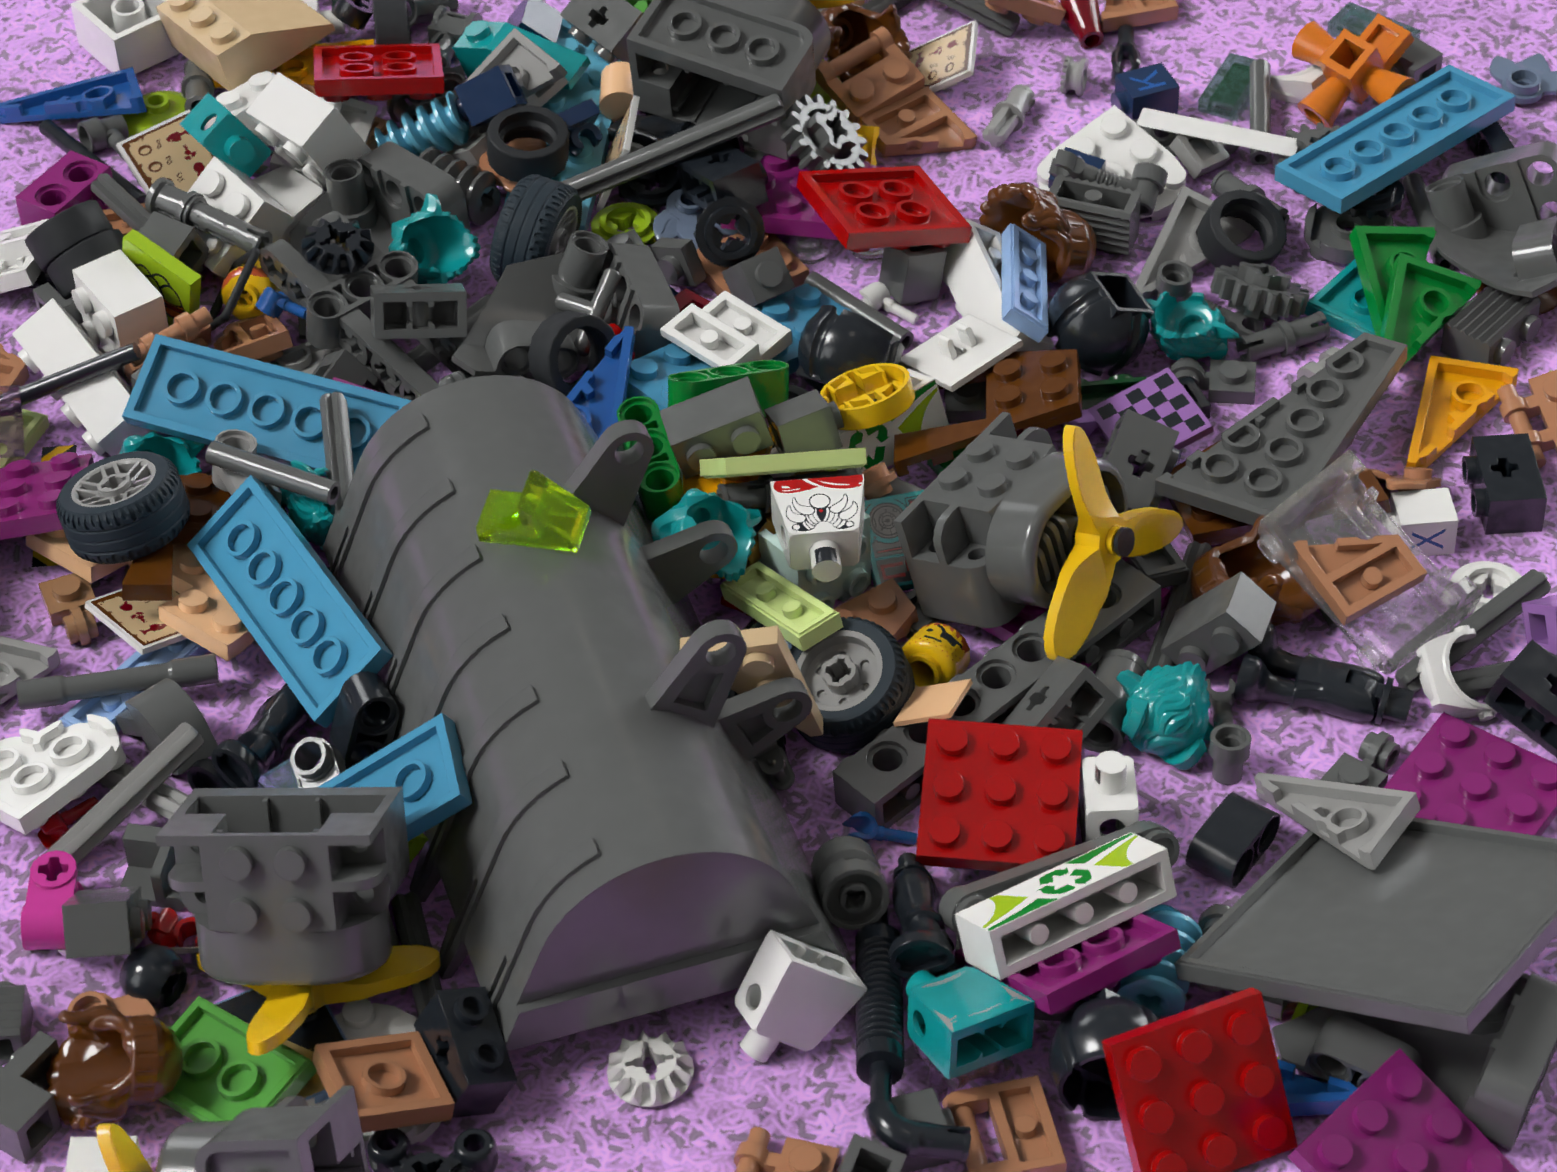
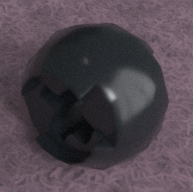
M151 943L134 949L127 957L120 971L119 982L124 995L147 999L155 1011H158L164 1007H170L179 999L186 986L188 973L183 959L168 946Z

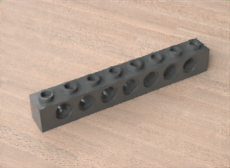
M1120 559L1115 565L1107 598L1088 637L1078 652L1069 660L1078 663L1082 661L1087 664L1091 663L1088 669L1093 672L1097 669L1100 658L1106 651L1125 648L1161 620V585L1123 559ZM1048 610L1033 621L1026 622L1016 634L1000 646L990 649L980 661L964 673L955 675L949 681L971 679L973 684L953 716L946 720L1002 724L1054 661L1047 658L1044 650L1043 636ZM928 722L897 727L893 725L890 728H886L856 754L843 759L838 767L832 771L836 804L851 816L857 812L866 811L875 818L878 825L885 826V828H890L920 805Z

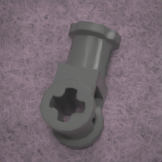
M443 5L436 9L432 22L427 28L428 43L440 44L442 67H450L451 59L457 57L452 47L472 21L483 20L480 13L461 14L452 12L448 6Z

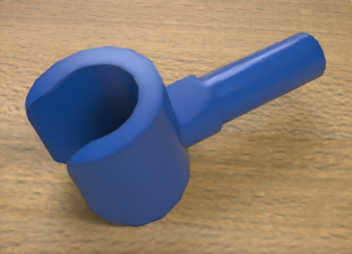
M271 287L264 289L255 304L260 311L272 318H279L284 310L306 320L305 307L294 303L282 291L277 292Z
M866 811L857 812L842 823L843 826L852 827L857 831L849 833L848 836L861 838L866 843L870 840H884L915 845L917 833L890 829L878 825L875 818Z

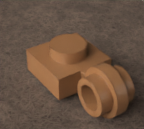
M72 573L38 583L42 600L53 627L64 624L70 645L78 642L81 643V646L91 644V638L98 637L99 632L94 615L85 609V602L96 598L90 582Z

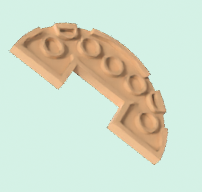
M64 530L26 536L27 547L90 583H94L127 564L130 566L132 561L117 564H99L78 557L71 549ZM173 544L172 589L180 594L172 598V601H167L158 606L159 620L178 631L187 639L229 661L243 652L255 639L187 544Z

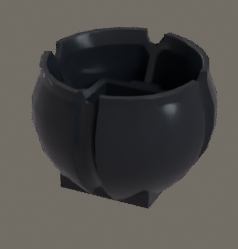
M1090 271L1070 279L1054 294L1048 307L1049 332L1046 335L1049 338L1058 337V342L1054 346L1056 350L1077 349L1082 370L1097 376H1101L1107 371L1109 376H1114L1122 368L1134 362L1141 353L1149 334V319L1155 312L1128 274Z
M822 305L819 311L807 321L801 333L798 345L799 367L795 374L813 390L817 389L820 393L829 381L849 370L876 363L900 365L901 356L904 352L903 344L900 341L891 344L894 335L859 314L843 309L842 313L838 315L835 306Z
M1104 988L1061 1020L1052 1037L1048 1060L1052 1081L1058 1090L1060 1101L1067 1109L1072 1111L1080 1105L1083 1117L1101 1121L1121 1120L1101 1041L1160 1020L1153 1011Z

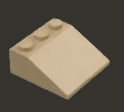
M166 0L156 7L171 45L228 91L249 81V78L257 73L274 70L335 31L334 25L302 0Z

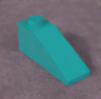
M472 21L452 47L468 78L515 28L560 63L568 72L565 75L568 83L561 90H572L591 64L588 56L507 22Z

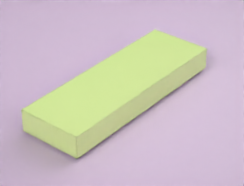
M757 561L747 567L745 575H740L738 582L726 580L720 585L726 601L765 627L778 625L784 639L803 652L843 628L840 614L761 562Z

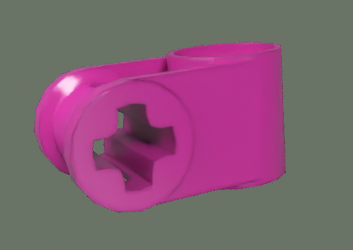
M55 850L40 855L30 868L26 903L21 912V940L24 949L27 951L65 949L62 905L77 891L84 890L80 882L77 881V863L73 856L65 851Z

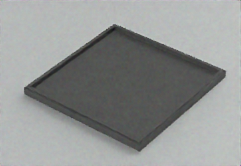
M1414 817L1377 868L1372 870L1367 869L1308 830L1174 963L1177 979L1236 991L1253 987L1261 991L1263 996L1470 1034L1557 935V839Z

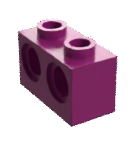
M70 150L15 197L21 226L50 219L60 212L88 200H97L102 210L109 208L91 191V183L97 180L98 175L101 173H107L113 179L111 167Z

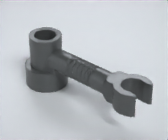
M113 115L101 120L94 117L77 124L79 140L87 149L96 153L107 149V147L108 149L113 148L124 160L116 147L117 143L129 136L128 126L122 115Z
M1058 149L1056 158L1052 159L1049 174L1054 177L1062 174L1064 177L1071 176L1073 179L1079 177L1081 181L1087 179L1090 183L1096 181L1098 184L1105 183L1106 186L1113 184L1115 188L1121 186L1123 189L1139 190L1141 193V216H1149L1153 213L1157 197L1164 192L1168 178L1167 171L1161 166L1141 162L1134 166L1130 180L1086 164L1082 158L1062 149Z
M1178 260L1163 262L1158 267L1155 282L1158 297L1166 291L1169 292L1170 296L1176 297L1177 302L1186 301L1194 293L1191 287L1193 280V270L1191 267ZM1204 298L1211 310L1216 311V308L1220 310L1221 314L1225 317V324L1237 332L1239 336L1264 330L1265 321L1263 318L1254 319L1244 316L1240 311L1232 312Z
M1206 679L1209 701L1211 703L1209 709L1214 723L1209 745V754L1213 759L1212 777L1220 784L1233 785L1242 779L1244 762L1250 756L1251 734L1246 728L1234 724L1232 707L1235 704L1234 691L1236 686L1234 680L1229 679L1228 691L1216 692L1210 687V679Z

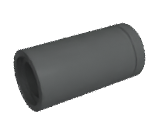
M1111 649L1106 651L1100 658L1095 675L1118 699L1082 741V747L1089 751L1098 753L1118 751L1123 744L1126 734L1121 729L1123 719L1127 713V695L1122 685L1116 680V677L1124 670H1130L1140 676L1148 670L1144 660L1131 651Z

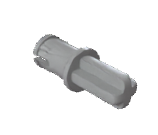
M1022 84L1015 85L1007 98L996 104L992 111L993 118L984 129L982 135L985 141L990 142L991 147H1000L1012 132L1021 129L1025 122V114L1035 103V99H1032L1035 94L1031 88Z

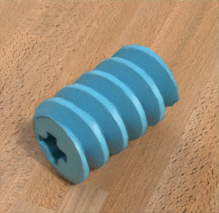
M448 91L445 93L447 106L444 107L437 98L431 100L433 113L429 114L422 105L416 107L418 120L414 121L405 112L401 114L402 128H399L392 119L386 121L388 134L384 135L379 128L375 127V140L377 146L391 141L417 156H420L429 147H434L446 153L453 149L454 143L460 146L468 142L469 121L466 122L461 117L455 103L457 97L452 91Z
M1160 904L1141 914L1176 928L1181 949L1163 957L1161 962L1154 967L1140 969L1122 978L1117 993L1150 1009L1158 1018L1175 1015L1184 1009L1186 1002L1185 994L1188 993L1190 982L1177 979L1174 963L1202 936L1199 924L1192 918L1180 913L1169 905Z

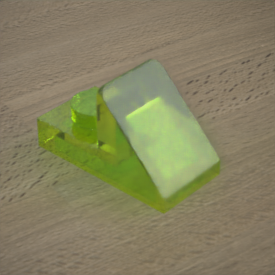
M531 469L522 492L490 489L476 526V532L479 542L578 552L591 516V509L589 505L539 471Z

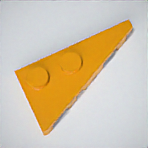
M1430 355L1406 467L1428 468L1501 401L1497 393L1500 387L1507 384H1513L1516 387L1519 369Z

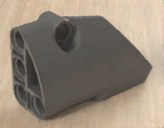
M387 141L356 160L341 159L330 163L324 170L327 191L293 227L289 235L291 246L303 256L302 239L305 237L307 227L312 226L313 221L331 211H338L350 222L358 220L361 229H370L372 242L385 254L389 252V245L393 241L391 237L392 223L410 217L411 213L421 211L427 193L438 196L442 212H450V215H456L458 220L463 222L466 229L470 231L471 229L465 196L457 180L449 173L396 143ZM319 271L331 283L344 276ZM298 317L299 338L306 339V320Z
M1540 141L1456 162L1445 169L1441 179L1429 184L1425 188L1434 218L1439 254L1471 277L1481 280L1486 285L1518 296L1534 298L1557 286V213L1551 212L1545 205L1547 202H1557L1556 143ZM1536 161L1546 162L1552 167L1553 171L1541 173L1534 168L1532 163ZM1490 173H1504L1508 176L1510 182L1507 184L1497 183L1492 179Z
M585 230L575 231L569 238L565 252L506 266L482 312L467 334V337H465L462 344L452 355L451 361L473 376L507 375L534 379L530 371L528 355L532 336L541 322L554 313L562 312L555 306L557 295L564 292L592 301L604 270L607 268L618 271L622 277L603 320L607 324L615 323L622 331L625 326L634 327L635 342L633 351L635 358L633 360L673 343L661 336L660 329L678 315L680 309L648 245L606 242L604 238L593 232ZM579 329L569 333L560 346L558 366L563 379L570 377L575 372H584L588 366L590 352L588 356H581L574 345Z
M1533 972L1531 975L1523 973L1470 1034L1321 1006L1297 1018L1272 1027L1271 1034L1280 1060L1295 1064L1296 1069L1325 1082H1328L1330 1076L1351 1082L1357 1088L1400 1048L1491 1143L1511 1151L1557 1049V983Z

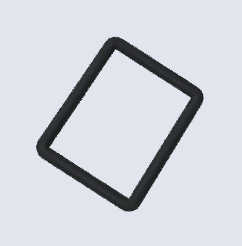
M258 248L251 249L232 264L229 272L238 265L245 264L222 314L218 316L223 305L221 287L209 312L213 319V322L210 323L211 331L229 320L259 258L260 250Z

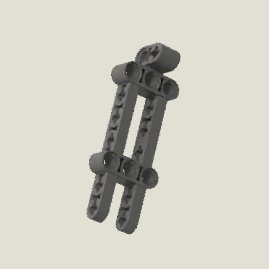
M331 211L313 221L312 226L317 227L321 218L328 222H335L338 216H340L343 222L349 223L350 221L338 211ZM279 239L260 250L259 262L270 281L290 300L306 308V339L312 346L322 350H332L337 347L346 349L379 378L377 382L390 395L413 401L417 397L439 387V384L391 339H374L371 332L370 285L418 284V261L413 255L404 251H390L384 254L374 245L373 257L363 269L346 274L331 283L318 270L310 266L304 257L283 239ZM336 239L330 240V244L336 243L339 247H343L344 250L346 249V242L339 243ZM465 337L416 338L452 373L461 371L466 379L479 377L471 375L451 361L452 355L462 344Z

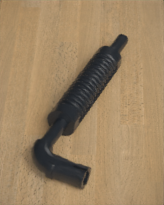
M887 907L885 914L878 922L864 926L855 937V972L868 989L856 1003V1073L861 1081L870 1085V1104L865 1108L867 1125L881 1143L893 1150L906 1153L907 1157H932L966 1163L971 1142L970 1127L907 1119L898 1113V1109L892 1103V1085L901 1080L905 1066L903 977L897 976L890 969L888 950L892 942L900 936V933L892 925H889Z

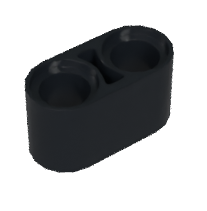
M358 672L350 676L344 682L340 691L330 731V743L339 749L345 759L346 769L351 768L393 742L399 719V708L381 677L373 672Z
M1235 792L1230 793L1195 834L1186 854V865L1231 888H1236L1272 844L1280 826V815Z

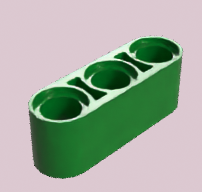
M757 360L671 374L668 376V407L748 376L764 417H766L764 409L789 400V364L777 360Z
M637 396L629 398L620 404L617 409L618 422L623 420L641 422L646 427L653 441L654 451L639 487L638 495L645 516L649 521L654 522L655 519L679 503L684 495L680 470L670 446L659 407L653 399ZM637 441L623 443L624 451L633 447Z

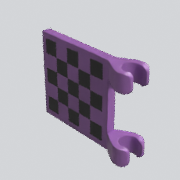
M1169 367L1087 410H1082L1081 418L1060 424L1063 429L1065 425L1080 426L1085 431L1087 437L1098 427L1107 441H1109L1116 422L1127 409H1130L1179 431L1180 433L1174 445V448L1178 450L1214 432L1213 425ZM1131 463L1134 466L1133 475L1137 472L1139 466Z

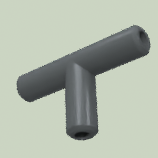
M607 268L604 270L592 301L561 292L555 299V306L561 311L570 310L604 319L622 276L618 271ZM579 329L574 345L578 354L585 357L589 355L590 343L585 331Z

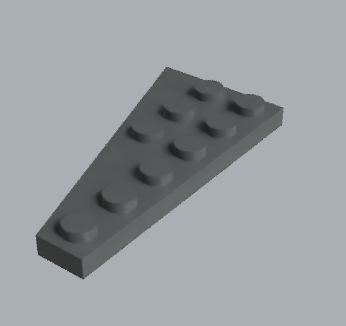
M1364 332L1325 360V367L1312 377L1308 378L1303 375L1291 384V391L1279 400L1272 397L1222 432L1221 441L1205 452L1198 449L1186 458V466L1173 475L1166 472L1155 480L1156 494L1250 525H1254L1258 517L1268 516L1271 519V522L1268 524L1269 531L1287 536L1407 360L1408 345Z

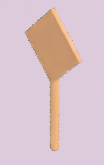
M966 679L923 687L915 684L912 695L894 720V726L928 722L929 718H951L972 686V680Z

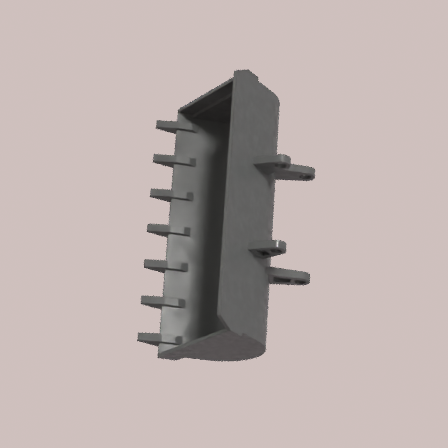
M491 375L463 379L433 389L403 406L377 430L360 457L342 508L335 512L323 545V550L329 564L327 568L394 655L377 673L399 708V719L393 742L441 713L455 722L462 753V762L473 804L425 831L426 837L429 840L421 849L409 887L411 892H415L420 897L422 903L427 900L440 879H442L455 918H450L439 952L441 966L438 972L440 978H452L469 954L480 987L486 986L507 1051H513L739 989L770 930L841 956L848 961L850 966L853 965L854 961L839 928L828 920L822 909L818 892L812 879L810 864L776 789L771 785L767 775L761 770L756 759L758 754L807 718L812 709V700L801 680L793 677H784L727 699L747 651L746 642L739 627L730 620H713L701 626L688 597L690 592L735 557L738 545L730 527L723 521L709 520L654 542L651 533L653 522L649 521L645 516L638 495L639 487L654 451V444L646 427L636 420H623L609 426L599 438L574 403L553 387L524 377ZM637 441L628 450L616 451L625 442ZM720 541V543L712 549L701 550L706 544L710 542ZM690 637L680 649V638ZM727 642V644L719 650L708 651L712 646L718 643ZM793 699L789 704L775 708L779 703Z

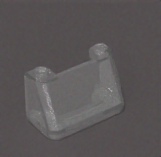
M1349 449L1260 520L1258 526L1260 539L1257 540V545L1269 561L1274 564L1279 562L1358 648L1356 654L1366 668L1389 675L1416 657V651L1423 644L1448 633L1473 614L1483 593L1467 576L1457 583L1451 582L1449 578L1452 571L1446 565L1439 570L1376 502L1379 492L1373 486L1366 491L1364 483L1359 479V474L1365 470L1366 466ZM1399 534L1427 571L1424 581L1343 626L1298 566V553L1293 543L1298 540H1307L1308 545L1335 544L1337 538L1357 537L1367 540L1378 535Z

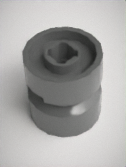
M848 835L834 837L823 843L814 853L811 862V874L822 909L828 920L837 927L847 930L862 929L866 925L878 922L885 914L890 899L887 883L872 847L861 838Z

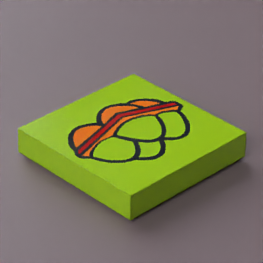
M132 229L123 236L122 252L163 296L168 326L174 324V318L185 311L191 314L199 309L201 275L137 230Z

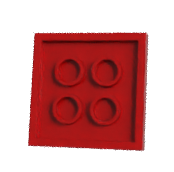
M439 43L313 46L314 92L318 97H324L325 101L344 102L349 100V96L367 95L368 100L386 101L392 99V95L409 94L410 98L416 100H427L434 98L437 93H444V74Z
M920 166L799 171L796 187L846 250L866 252L870 248L886 247L906 250L911 246L921 245L945 248L951 246V244L969 243L972 226Z
M929 718L916 861L924 866L1003 872L1075 846L1083 730Z
M1251 987L1101 1041L1134 1172H1231L1298 1147L1261 991Z

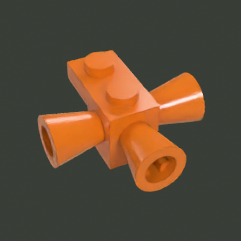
M1379 13L1359 37L1344 28L1337 38L1334 39L1318 22L1311 21L1299 31L1293 42L1292 56L1297 60L1321 67L1326 81L1298 102V109L1315 125L1323 123L1325 127L1332 128L1348 97L1362 104L1370 95L1380 105L1416 84L1415 79L1390 71L1414 42L1411 32Z

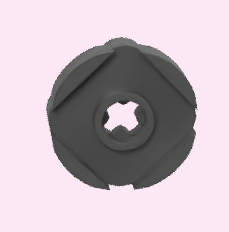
M1316 203L1306 213L1304 239L1310 247V255L1316 260H1329L1341 264H1350L1355 259L1349 238L1352 231H1347L1345 228L1354 229L1355 226H1394L1393 218L1390 214L1388 217L1374 215L1371 220L1364 215L1352 217L1350 211L1340 214L1328 209L1326 206H1321L1317 209Z

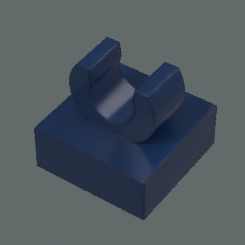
M592 98L558 114L567 123L569 151L575 156L581 154L584 148L579 136L588 138L593 147L598 146L602 140L600 129L594 125L600 110Z

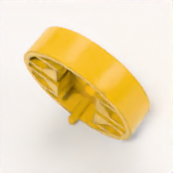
M876 363L849 370L829 381L820 391V394L828 403L832 401L836 403L844 423V427L838 430L846 431L868 429L887 423L907 411L915 400V392L908 370L901 365L893 363Z

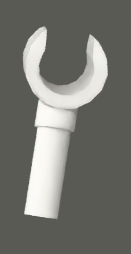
M881 282L871 283L859 291L864 296L861 301L876 310L882 308L912 325L919 320V315L891 299L889 290Z

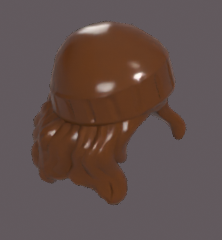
M854 3L825 8L821 11L831 34V44L824 57L825 61L830 62L870 38L871 32L882 26L890 32L894 43L909 60L911 59L912 53L909 52L910 43H908L905 31L900 28L901 18L897 15V8L894 4L889 5L882 13L864 9ZM877 53L839 75L838 78L843 83L883 58Z
M1029 182L1001 184L996 188L990 189L987 196L988 200L980 205V210L984 213L979 217L981 225L1002 234L1008 225L1012 223L1046 244L1048 282L1065 284L1070 279L1086 273L1093 264L1097 243L1092 226L1075 212L1060 208L1054 193L1035 187L1034 184Z
M1268 516L1258 517L1251 531H1248L1242 537L1214 547L1199 556L1191 569L1190 589L1193 599L1198 598L1242 571L1277 602L1270 619V623L1275 626L1285 623H1300L1326 603L1289 554L1291 545L1288 544L1286 539L1279 538L1269 531L1268 524L1271 522V519Z
M98 1005L86 1010H63L59 1013L58 1020L72 1026L68 1028L69 1038L61 1044L59 1051L50 1059V1066L45 1074L49 1085L46 1091L54 1095L59 1117L65 1125L71 1126L73 1130L94 1131L99 1124H119L126 1116L130 1106L150 1104L171 1092L180 1079L183 1068L182 1047L173 1029L161 1019L151 1015L124 1016L118 1010L108 1005Z

